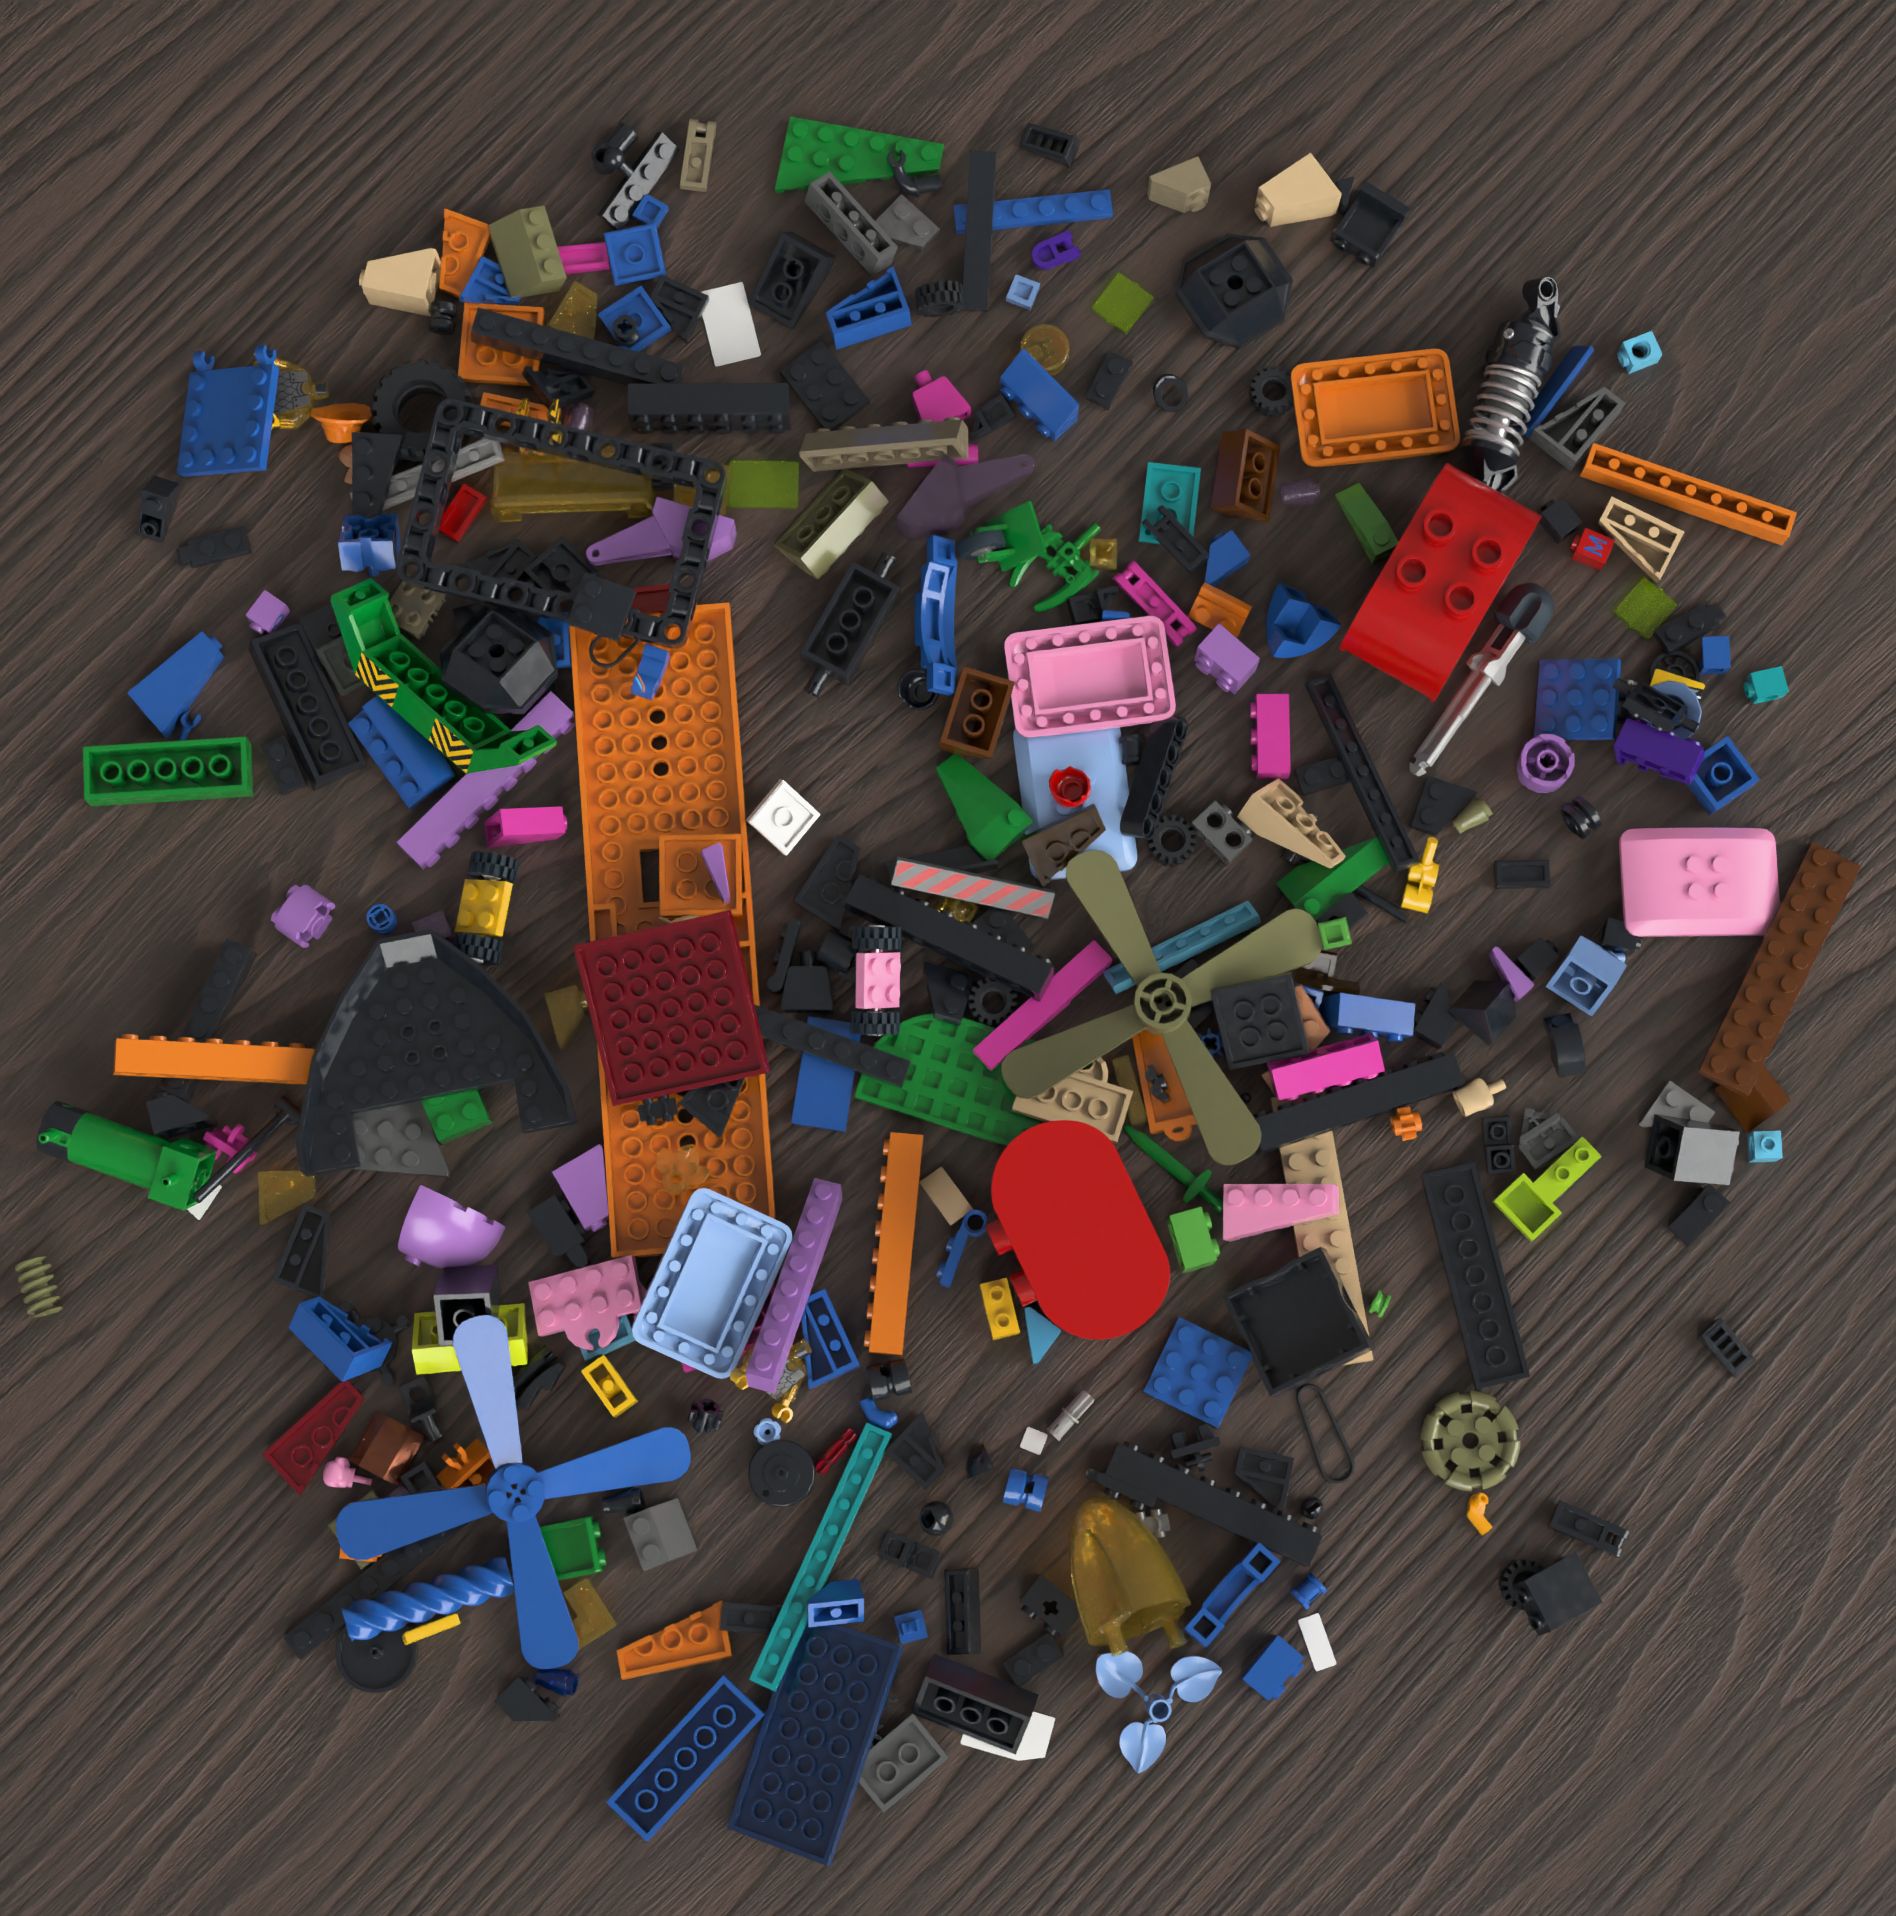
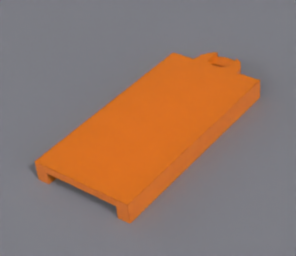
M1143 1030L1133 1036L1132 1040L1150 1133L1165 1132L1172 1141H1183L1190 1137L1192 1126L1197 1125L1163 1037ZM1153 1064L1158 1075L1164 1074L1169 1089L1164 1091L1170 1095L1171 1101L1163 1104L1151 1093L1150 1089L1153 1085L1145 1078V1072L1149 1070L1148 1065ZM1176 1129H1183L1181 1132L1174 1133Z

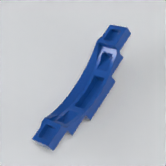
M932 535L927 538V564L921 566V592L915 594V646L921 647V668L927 669V691L949 696L955 693V676L957 674L954 643V603L957 572L955 541Z

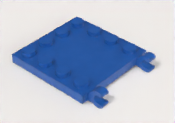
M258 345L255 348L258 366L212 370L214 356H205L204 351L194 353L193 363L196 367V372H190L176 474L182 477L266 470L279 367L274 365L276 350H267L266 345Z

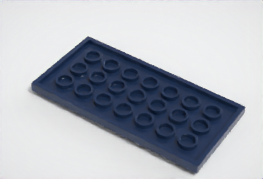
M807 1622L777 1691H773L727 1826L728 1829L820 1864L831 1866L904 1648L903 1646L840 1624L808 1627Z

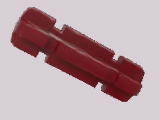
M846 1427L840 1434L841 1437L839 1439L836 1438L823 1453L824 1456L822 1458L819 1457L814 1463L815 1470L821 1475H825L831 1468L830 1465L832 1463L835 1464L848 1449L847 1446L849 1444L852 1445L857 1439V1433L850 1427Z

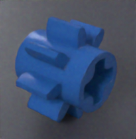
M1208 1028L1204 1037L1201 1034H1197L1204 1045H1206L1205 1042L1209 1043L1211 1040L1215 1042V1051L1213 1049L1209 1050L1212 1057L1217 1055L1219 1058H1222L1224 1056L1219 1050L1224 1048L1223 1042L1219 1039L1221 1036L1220 1032L1214 1035L1211 1034V1030Z

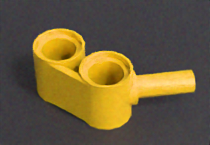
M1434 837L1427 839L1423 855L1419 858V864L1409 868L1407 884L1401 901L1402 908L1428 913L1433 896L1431 887L1435 885L1439 870V864L1433 862L1438 840Z

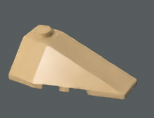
M1279 778L1251 795L1237 816L1249 830L1328 868H1332L1344 860L1346 856L1330 835L1320 831L1315 825L1317 822L1316 817L1313 814H1307L1301 807L1303 804L1302 799Z

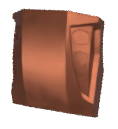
M376 1411L359 1444L348 1460L378 1477L399 1486L402 1481L401 1476L407 1472L413 1463L426 1436Z

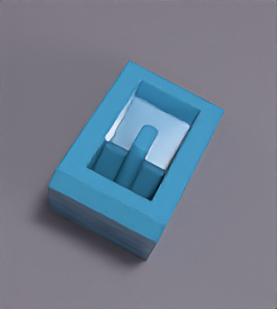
M1031 1307L1024 1308L1033 1365L1040 1362L1062 1330Z

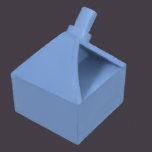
M1580 935L1555 970L1546 987L1590 1016H1593L1627 966L1624 963L1625 954L1607 951L1600 945Z

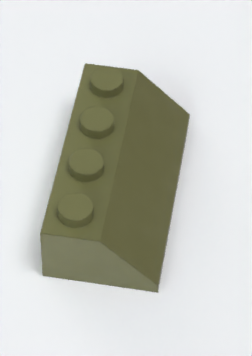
M843 469L779 538L774 546L805 573L819 579L829 570L834 561L846 552L848 546L856 537L864 532L867 525L881 514L889 501L871 480L848 469Z

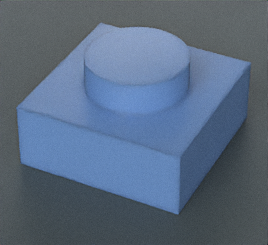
M1016 274L1006 296V301L1031 310L1040 289V283Z

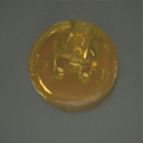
M1049 324L1037 325L1029 329L1022 338L1020 351L1024 348L1051 376L1058 374L1066 366L1069 358V342L1066 335L1059 328Z

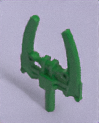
M1096 523L1089 526L1073 543L1070 541L1063 542L1061 540L1063 536L1059 532H1053L1051 524H1047L1041 531L1045 547L1051 546L1056 551V556H1050L1047 551L1038 556L1046 560V568L1048 570L1052 568L1054 570L1052 573L1055 577L1057 575L1063 576L1067 584L1050 597L1034 605L1035 612H1042L1065 602L1079 590L1084 589L1099 575L1097 569L1092 570L1090 568V562L1087 559L1084 562L1080 558V550L1101 531ZM1036 557L1014 567L1009 580L1011 588H1015L1019 584L1023 574ZM1073 567L1077 571L1076 575L1068 574L1065 568Z

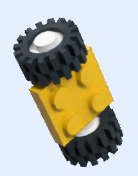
M486 851L471 852L467 873L471 877H477L480 880L465 879L455 932L457 933L455 934L453 945L478 964L497 966L500 965L504 943L485 936H503L513 883H516L520 861L513 857H506V855H498L497 853Z

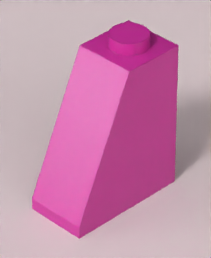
M563 808L500 809L484 822L487 848L558 839L566 833L568 824L566 815H563Z

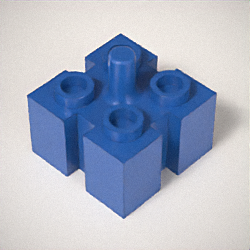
M397 513L376 514L375 518H366L365 515H344L342 532H340L338 540L342 571L360 572L368 566L369 575L377 576L379 571L396 569L397 552H399L401 543Z

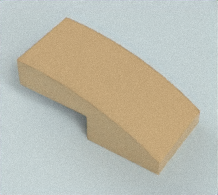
M942 1166L919 1182L950 1226L973 1210Z

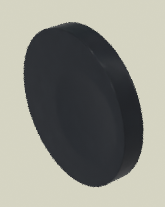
M407 1624L397 1631L389 1632L382 1630L378 1635L368 1640L354 1639L353 1641L349 1637L347 1627L345 1626L338 1637L335 1652L337 1666L344 1679L353 1687L368 1693L387 1692L403 1684L413 1672L418 1658L417 1641L405 1645L402 1638L405 1632L412 1630L410 1625Z

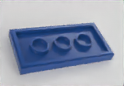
M808 1016L807 1024L860 1043L861 1034L850 1033V1022ZM802 1053L791 1124L846 1132L855 1071Z

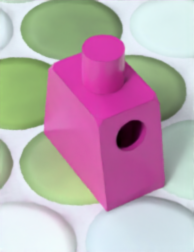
M928 370L922 371L914 377L919 389L912 393V401L919 420L929 419L934 422H940L948 417H957L960 420H965L971 416V407L947 377L942 376L933 381Z

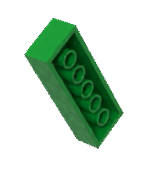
M246 737L83 747L84 800L91 806L253 797L252 744Z

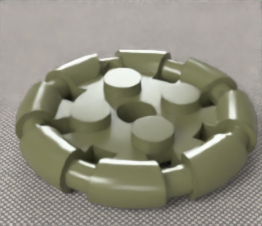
M1472 1390L1465 1394H1459V1392L1451 1393L1440 1399L1434 1405L1435 1409L1432 1413L1426 1415L1420 1433V1441L1423 1440L1424 1447L1422 1455L1430 1471L1435 1476L1438 1475L1444 1479V1484L1462 1491H1472V1488L1484 1490L1501 1482L1506 1477L1505 1473L1508 1469L1514 1467L1520 1451V1441L1517 1440L1516 1430H1519L1518 1425L1510 1410L1505 1405L1502 1407L1497 1403L1495 1397L1484 1392ZM1470 1404L1471 1413L1461 1414V1405ZM1487 1410L1496 1415L1492 1421L1483 1416ZM1444 1414L1451 1419L1446 1427L1439 1422ZM1497 1432H1505V1443H1498ZM1466 1433H1472L1477 1438V1445L1473 1449L1466 1448L1462 1443V1438ZM1434 1439H1441L1443 1449L1435 1450ZM1495 1455L1501 1459L1496 1467L1489 1463ZM1449 1459L1457 1465L1452 1472L1445 1467ZM1478 1468L1479 1476L1470 1477L1469 1469Z

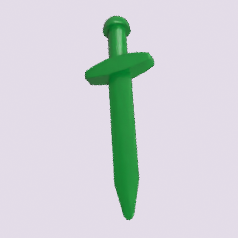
M1124 1125L1125 1131L1137 1146L1188 1187L1183 1198L1184 1203H1188L1197 1195H1200L1214 1207L1213 1211L1217 1213L1223 1212V1199H1220L1206 1187L1212 1174L1210 1170H1206L1196 1177L1146 1134L1129 1125Z

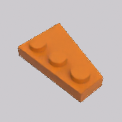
M444 209L445 222L439 289L441 292L460 298L491 240L488 229L489 224Z

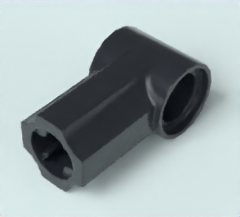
M620 122L602 143L597 144L592 149L591 157L594 168L598 173L608 175L615 171V169L607 167L604 162L598 161L601 156H604L607 149L616 147L625 154L638 140V135L626 123Z

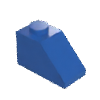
M1232 530L1226 534L1221 532L1210 541L1212 544L1208 552L1210 557L1207 559L1204 582L1213 587L1243 567L1250 560L1251 554Z
M859 1579L830 1582L807 1601L808 1627L864 1622V1597Z

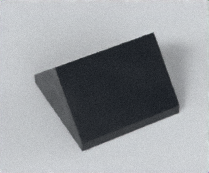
M1475 980L1448 1010L1488 1046L1493 1044L1516 1017L1510 983Z

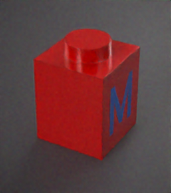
M1585 528L1581 535H1575L1570 549L1575 550L1571 559L1601 571L1615 540Z

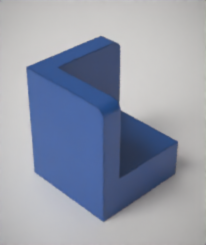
M1729 636L1703 637L1701 639L1702 660L1698 663L1700 674H1726L1731 668Z

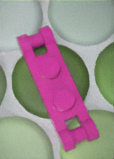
M1130 561L1122 573L1118 572L1112 577L1114 583L1147 616H1155L1163 622L1165 634L1175 647H1178L1183 642L1182 639L1187 634L1191 635L1197 630L1194 623L1135 561ZM1134 576L1139 581L1132 586L1129 580ZM1177 620L1181 626L1175 631L1170 625Z

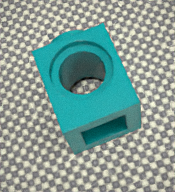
M1782 666L1750 673L1743 684L1745 695L1751 699L1752 705L1783 698L1789 692Z

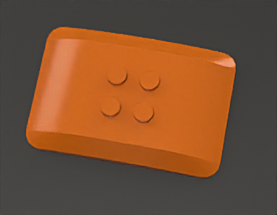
M1440 349L1302 363L1293 368L1291 372V386L1301 457L1309 466L1347 465L1444 453L1454 450L1460 442L1449 358Z

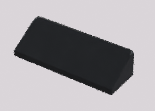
M944 1570L947 1655L980 1654L979 1570Z

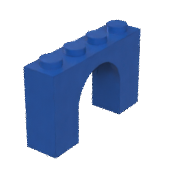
M1260 1542L1253 1543L1181 1628L1202 1647H1207L1224 1628V1622L1256 1585L1262 1583L1281 1561Z

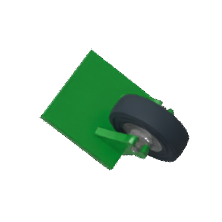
M1031 501L987 521L988 527L976 528L975 531H970V536L960 541L957 545L962 560L978 559L979 563L999 561L1002 571H1007L1047 551Z

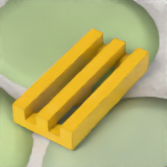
M454 1613L407 1631L403 1634L402 1638L404 1644L408 1645L455 1627L461 1622L458 1614Z

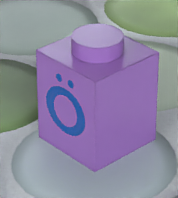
M264 590L245 616L251 622L249 627L262 635L264 632L267 634L276 632L291 611L285 603Z

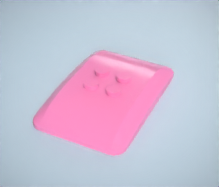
M1155 616L1017 632L1008 636L1005 641L1004 649L1008 678L1015 682L1011 694L1014 723L1017 732L1021 736H1052L1146 724L1168 719L1175 712L1176 703L1165 627L1163 622Z
M1762 828L1629 829L1622 833L1619 838L1624 925L1630 934L1638 937L1765 936L1780 905L1776 842L1770 831Z

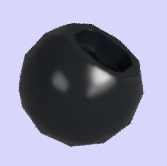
M931 1501L921 1509L919 1521L924 1532L932 1536H941L952 1528L954 1516L951 1508L946 1503Z

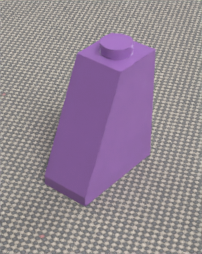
M599 1144L552 1171L586 1231L592 1229L593 1232L605 1227L608 1224L606 1220L609 1219L605 1152Z

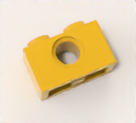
M1007 1278L980 1284L992 1340L1019 1334L1020 1330Z
M602 1355L581 1371L613 1417L617 1418L638 1402L605 1355Z

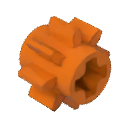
M1410 1106L1397 1108L1395 1110L1396 1115L1390 1116L1394 1136L1401 1135L1402 1141L1414 1139L1417 1137L1416 1132L1422 1131L1419 1112H1411Z

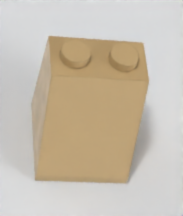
M1309 153L1259 187L1255 212L1258 218L1263 222L1266 221L1270 227L1329 217L1337 213L1342 194L1314 156Z
M429 248L368 261L366 270L362 269L360 273L359 285H362L363 293L366 295L369 304L431 317V303L435 301L440 282L441 261L437 250Z

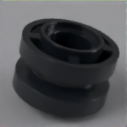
M1577 796L1572 800L1573 807L1566 805L1560 809L1566 826L1581 839H1585L1590 835L1589 828L1596 830L1602 825L1595 808L1581 796Z

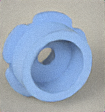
M770 1418L762 1419L760 1424H757L754 1428V1435L758 1438L757 1441L761 1445L780 1439L781 1427L778 1422H773ZM767 1429L770 1430L769 1435L765 1434V1431Z

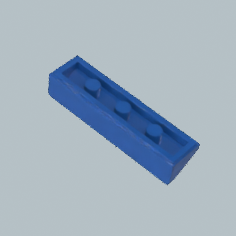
M1573 346L1538 396L1533 400L1535 406L1533 410L1528 411L1531 419L1525 423L1527 431L1523 435L1530 439L1533 430L1544 422L1594 351L1592 346ZM1516 425L1515 429L1520 432L1522 427Z

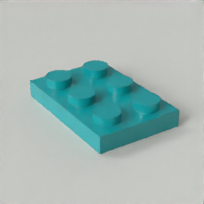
M1148 462L1141 522L1147 519L1152 525L1156 524L1163 517L1157 508L1163 505L1193 536L1201 468ZM1141 523L1139 542L1160 544Z

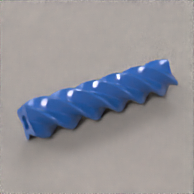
M499 1556L488 1560L483 1567L469 1565L462 1568L456 1575L448 1573L439 1574L429 1583L414 1582L407 1585L402 1592L395 1590L385 1591L376 1597L375 1600L359 1599L353 1602L347 1609H341L351 1640H368L378 1635L382 1630L389 1632L397 1631L409 1622L422 1623L428 1621L436 1613L451 1614L459 1610L463 1605H480L491 1596L498 1598L506 1597L514 1592V1585L505 1557Z

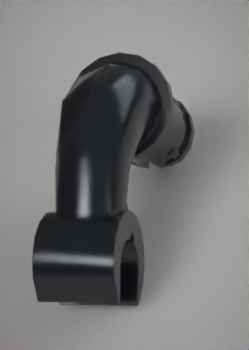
M899 150L900 160L898 162L892 160L891 152L888 153L887 163L892 167L894 181L900 190L908 195H915L916 198L919 197V194L942 190L939 174L916 178V176L909 177L903 166L906 161L905 153Z

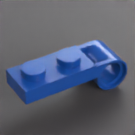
M969 1211L964 1216L956 1237L950 1236L945 1250L950 1252L947 1263L941 1261L936 1277L941 1278L940 1285L947 1288L951 1287L968 1236L979 1237L986 1232L985 1225L988 1224V1219L982 1211ZM978 1216L983 1220L984 1224L980 1230L975 1231L968 1227L967 1222L971 1217Z

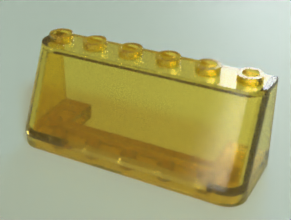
M612 446L605 447L602 451V456L605 458L612 457L615 453V448ZM502 449L505 461L492 466L490 504L495 522L522 521V514L626 510L628 518L653 516L652 511L655 502L652 478L530 449H525V452H521V454L520 452H514L512 449Z

